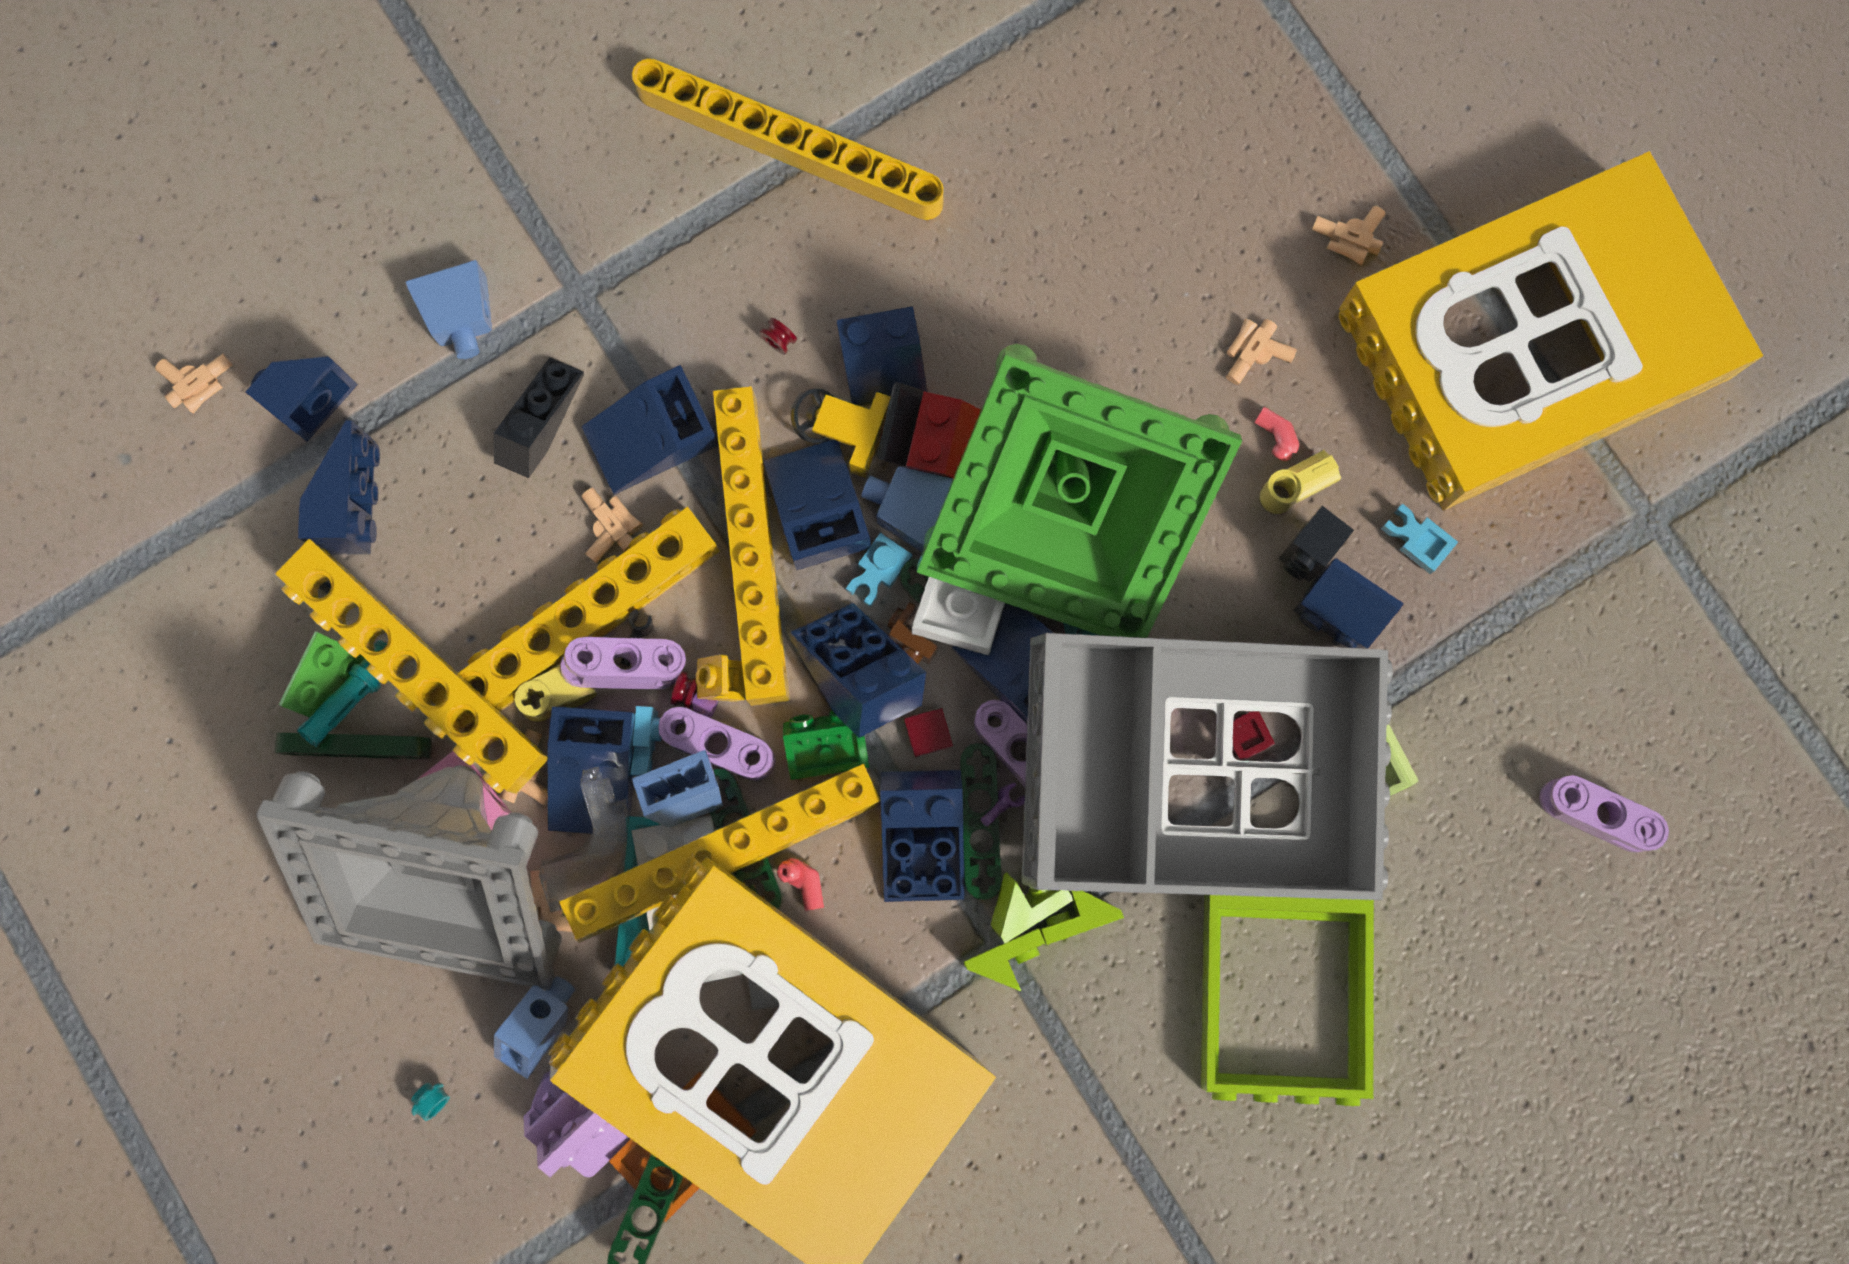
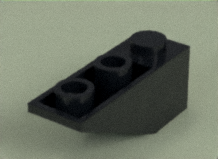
M549 357L493 433L494 464L530 478L547 454L584 377V371Z

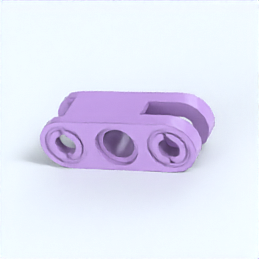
M581 637L571 641L567 646L564 657L561 660L560 671L561 676L567 683L579 688L665 689L673 685L685 666L686 657L679 644L667 639ZM618 657L629 660L632 668L628 670L620 669L616 666L613 659Z
M999 700L987 701L976 712L974 721L975 731L979 738L992 749L997 758L1025 787L1026 761L1020 762L1015 760L1011 755L1010 747L1018 741L1027 743V724L1005 702ZM995 716L1001 720V725L995 728L991 727L987 719Z
M683 707L671 708L660 718L659 734L666 743L676 750L688 755L706 750L712 765L748 780H763L774 770L776 763L774 752L767 743L757 737ZM686 723L685 732L677 735L676 729L678 725ZM717 734L725 735L728 741L727 748L720 754H711L708 751L710 738ZM752 754H760V761L756 765H749V757Z
M1571 775L1550 780L1544 784L1540 791V804L1547 814L1623 850L1633 853L1657 850L1668 839V824L1663 816L1581 777ZM1600 804L1604 805L1609 811V821L1607 824L1602 823L1598 818L1597 809Z

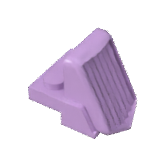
M550 1071L543 1075L533 1098L531 1109L523 1116L524 1137L536 1145L538 1168L549 1177L560 1167L565 1168L568 1165L572 1166L583 1176L592 1177L630 1140L625 1134L550 1082Z

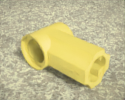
M1323 450L1288 469L1276 471L1271 475L1260 492L1262 506L1273 514L1287 512L1296 503L1340 481L1339 466L1333 456ZM1273 486L1284 487L1288 491L1289 498L1277 496Z

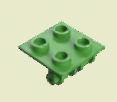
M315 631L278 705L310 718L348 679L350 668L355 663L360 664L365 658L361 654L357 658L353 657L340 646L338 641Z

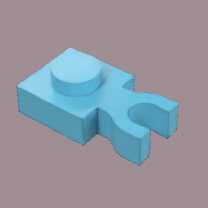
M1401 504L1394 513L1403 519V527H1397L1388 520L1381 530L1391 537H1398L1404 540L1405 543L1399 550L1431 574L1438 568L1458 541L1428 517L1419 524L1415 520L1413 512L1407 506Z
M880 532L858 563V567L865 572L851 580L846 587V591L853 595L859 586H867L870 589V594L865 598L864 604L871 608L877 599L878 587L881 583L891 588L900 576L902 567L913 558L912 554Z
M636 706L633 735L634 754L631 766V775H635V777L652 771L655 741L661 742L662 740L658 728L660 717H658V711L653 707Z

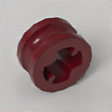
M772 317L768 320L769 327L767 329L762 328L759 331V335L774 350L786 355L788 344H795L797 337L787 326Z
M685 671L680 673L672 692L671 705L676 706L678 703H682L684 708L692 709V700L697 693L696 677L689 678L688 673Z

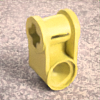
M559 664L549 672L520 685L515 693V703L526 718L534 722H541L551 718L552 706L576 708L592 700L597 693L594 688H579L567 683L561 676V664ZM536 693L541 698V707L538 709H534L530 705L532 703L530 696Z

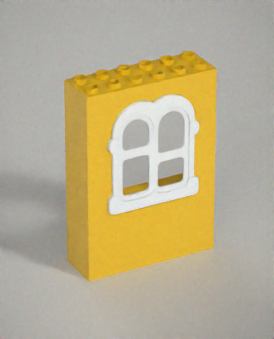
M1650 151L1355 282L1339 307V320L1343 329L1347 333L1351 332L1357 344L1356 352L1360 362L1364 366L1369 367L1375 378L1373 384L1377 395L1388 403L1392 411L1391 420L1394 428L1399 434H1404L1410 446L1409 456L1411 461L1418 469H1422L1428 481L1426 483L1427 491L1435 503L1439 502L1443 511L1732 379L1763 357L1760 348ZM1548 262L1570 305L1544 317L1537 318L1532 315L1515 283V278ZM1492 287L1499 289L1517 322L1516 329L1482 345L1471 348L1462 347L1452 342L1446 335L1443 326L1444 315L1448 308ZM1579 319L1602 362L1556 383H1548L1530 353L1528 343L1541 335ZM1506 352L1514 357L1530 388V393L1510 404L1501 406L1490 404L1483 400L1476 392L1473 383L1474 373L1478 366L1486 360Z
M706 857L702 863L696 860L683 875L681 881L685 884L678 895L673 897L670 894L657 909L655 916L658 917V920L649 932L643 929L633 940L628 949L632 953L623 967L617 963L605 977L602 983L605 989L598 1000L595 1001L590 998L576 1016L578 1024L572 1034L568 1036L563 1033L551 1048L549 1055L552 1058L548 1063L550 1065V1082L805 1264H862L996 1079V1076L976 1057L709 857ZM720 969L739 971L779 1001L777 1011L753 1042H742L709 1018L702 1010L699 1002V990L703 981L712 972ZM796 1017L804 1018L831 1038L834 1043L831 1052L806 1083L795 1081L767 1058L769 1050L789 1023ZM676 1028H690L697 1031L718 1048L716 1057L689 1090L681 1089L664 1077L657 1069L654 1061L655 1047L659 1039L668 1031ZM740 1063L790 1100L788 1110L763 1142L753 1141L706 1106L708 1096L733 1064Z

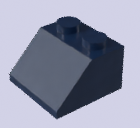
M913 306L836 320L852 404L858 406L872 404L876 392L891 397L893 384H896V382L928 392Z
M326 356L271 362L266 369H262L255 374L251 381V386L245 393L308 442L358 384L331 358Z
M1334 558L1317 575L1293 611L1300 615L1299 620L1306 627L1316 632L1322 630L1333 637L1332 643L1336 647L1368 649L1404 603L1338 558Z

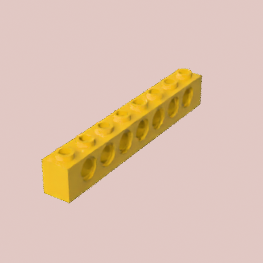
M752 386L713 391L746 701L751 706L790 701L757 400Z
M688 506L682 511L675 509L661 520V526L652 533L644 532L635 537L628 545L630 549L619 557L612 555L602 561L596 568L598 572L587 580L581 578L570 584L564 591L566 595L554 604L547 602L537 608L532 614L534 618L522 627L516 625L504 632L500 637L501 642L490 650L482 649L471 656L467 661L469 665L461 670L459 674L470 685L475 681L483 680L485 690L482 696L501 712L515 701V693L520 685L549 672L552 668L561 664L565 650L571 641L581 637H604L627 620L633 610H641L719 553L720 550ZM676 541L680 544L679 551L674 556H661V548L665 543ZM637 564L647 565V574L643 579L638 581L629 579V572L632 567ZM603 588H615V596L611 602L607 604L598 603L597 597ZM574 610H581L583 613L581 623L574 628H567L565 623L567 615ZM548 633L550 635L549 646L543 651L536 652L533 647L534 640L540 634ZM509 657H516L518 661L516 670L510 675H503L501 671L502 663ZM441 686L432 692L431 700L435 706L444 701L446 689L444 686ZM468 713L461 718L459 728L462 733H467L474 727V714Z
M308 539L275 573L285 583L281 590L298 605L303 601L313 609L309 616L326 631L333 628L342 636L338 641L340 646L353 657L357 658L361 654L371 663L366 668L367 671L384 685L390 681L399 690L395 697L411 711H414L416 708L420 709L428 717L424 724L441 739L445 735L457 744L452 750L468 765L471 766L476 762L484 769L486 773L482 776L483 780L498 793L505 789L508 792L517 794L548 761V756L322 546ZM330 581V592L325 597L319 598L318 589L320 585ZM359 607L360 614L358 619L353 624L347 625V613L352 608ZM387 633V646L383 650L375 652L374 642L376 638L381 634ZM410 660H416L417 670L415 674L410 678L404 679L402 675L404 665ZM444 686L446 689L444 701L437 706H433L431 703L432 692L436 688ZM468 713H473L475 716L474 727L469 732L462 733L459 728L461 718ZM496 740H502L505 746L503 755L499 759L491 761L488 756L489 746Z
M864 764L566 898L559 903L576 941L581 943L659 907L670 894L676 897L685 884L681 881L683 875L696 860L702 863L706 857H709L731 874L877 807L881 800Z

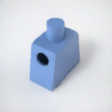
M477 260L405 281L429 332L440 346L453 344L458 359H469L477 356L480 351L476 336L489 333L492 330L487 277Z
M898 467L891 483L869 476L862 492V498L881 505L876 516L877 523L881 527L923 552L925 534L929 528L935 525L953 478Z
M706 750L632 778L644 817L666 827H675L723 806L719 786Z
M558 976L553 979L550 990L546 989L544 991L536 985L532 986L494 1034V1057L528 1079L564 1028L568 1016L566 1003L575 992V988L568 981Z

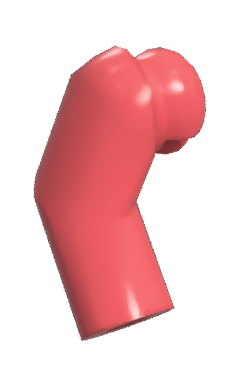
M1264 406L1254 423L1274 435L1277 443L1272 449V454L1281 461H1288L1292 458V454L1297 453L1299 449V441L1291 422Z
M790 858L781 862L777 868L778 878L782 882H787L802 891L804 910L824 908L820 877L817 870L799 859Z

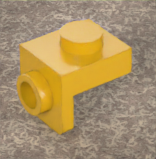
M715 655L697 659V699L729 702L745 700L742 661L729 660L727 655Z

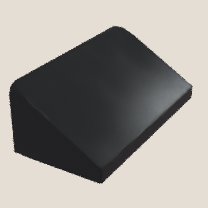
M898 382L893 384L877 455L879 460L906 466L924 391Z

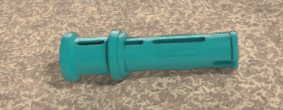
M377 640L374 643L375 652L383 650L387 643ZM366 659L360 664L355 663L348 672L350 675L348 679L308 720L296 729L314 747L320 744L326 735L347 716L368 693L373 694L382 688L381 682L367 671L366 668L371 663Z

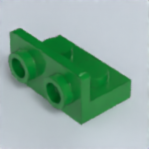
M833 711L829 715L820 717L801 714L783 723V741L790 780L846 772L864 764L865 768H869L865 735L858 738Z

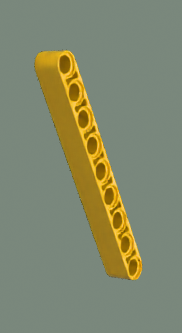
M650 58L643 59L633 68L632 78L637 94L642 103L651 108L916 218L931 220L939 216L943 209V183L934 174L661 61ZM649 80H659L654 86H644ZM683 94H693L689 100H678ZM723 107L728 109L722 115L712 114L717 108ZM757 121L762 123L757 129L746 128L751 122ZM789 135L797 138L789 144L780 142L783 137ZM819 150L831 152L826 158L814 156ZM854 164H862L866 167L865 170L857 173L849 170V167ZM889 178L901 181L895 187H888L883 184ZM929 192L935 195V198L925 202L918 199V195Z

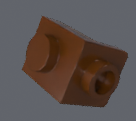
M909 602L904 610L898 607L887 624V628L891 630L889 637L918 665L920 661L930 665L937 654L938 646L922 636L912 634V630L908 628L917 612V606Z

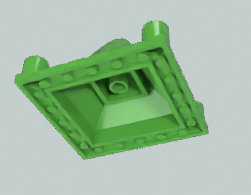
M1008 345L997 356L996 374L935 525L929 528L925 534L923 552L917 564V573L1100 636L1147 638L1242 443L1241 435L1230 431L1226 421L1218 415L1207 414L1193 420L1179 413L1157 407L1146 401L1124 395L1113 389L1091 383L1085 379L1038 363L1035 353L1025 345Z

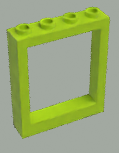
M1204 895L1201 1089L1206 1092H1212L1213 1100L1237 1101V1093L1253 1094V1101L1277 1103L1278 1095L1294 1096V1103L1312 1105L1319 1104V1097L1335 1098V1105L1361 1106V1099H1373L1374 900ZM1221 917L1348 922V1078L1219 1073Z

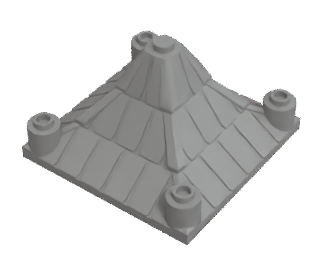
M461 765L454 768L447 767L412 782L398 790L397 794L338 804L337 809L320 807L325 796V790L320 785V780L307 772H296L295 774L285 775L282 778L272 801L263 800L256 816L314 943L527 986L536 985L542 989L550 990L555 976L553 964L562 941V936L554 924L538 920L531 886L529 885L526 866L535 845L538 830L529 817L520 813H509L508 815L499 816L491 830L487 822L483 783L473 769Z

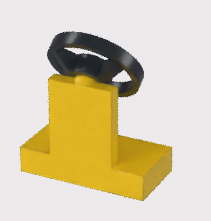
M809 389L800 393L794 400L791 408V423L796 434L806 442L823 443L834 439L854 446L855 449L849 462L851 473L866 478L882 437L891 397L876 392L869 410L835 398L826 390ZM812 394V406L806 412L807 420L799 425V406L806 396ZM819 394L825 397L823 402ZM813 427L812 432L824 437L813 439L807 436L804 431Z

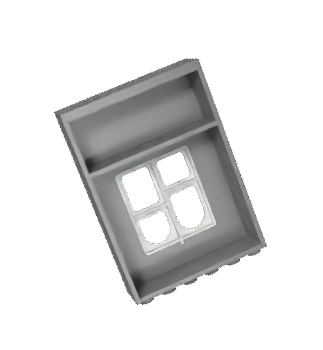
M1045 633L1030 638L1022 884L1037 890L1383 900V890L1386 889L1388 884V872L1386 867L1383 866L1384 849L1389 842V831L1387 825L1384 824L1385 807L1388 806L1390 799L1389 786L1385 783V772L1391 757L1390 745L1386 742V727L1390 723L1392 715L1391 704L1387 700V684L1390 683L1393 673L1392 663L1388 660V650ZM1175 708L1210 709L1215 712L1216 752L1213 758H1174L1170 754L1171 712ZM1237 711L1279 712L1287 714L1295 720L1300 728L1301 741L1299 749L1294 756L1281 762L1236 760L1232 754L1234 714ZM1176 774L1230 777L1234 781L1233 822L1231 825L1220 827L1171 824L1168 820V787L1170 777ZM1255 778H1277L1287 781L1294 787L1299 798V809L1291 823L1280 828H1256L1250 823L1251 782Z

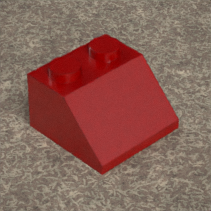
M924 391L906 468L953 478L981 409L962 399Z

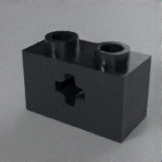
M1321 506L1278 559L1284 563L1283 568L1292 577L1298 580L1304 578L1310 582L1328 565L1353 533L1354 529L1324 506Z

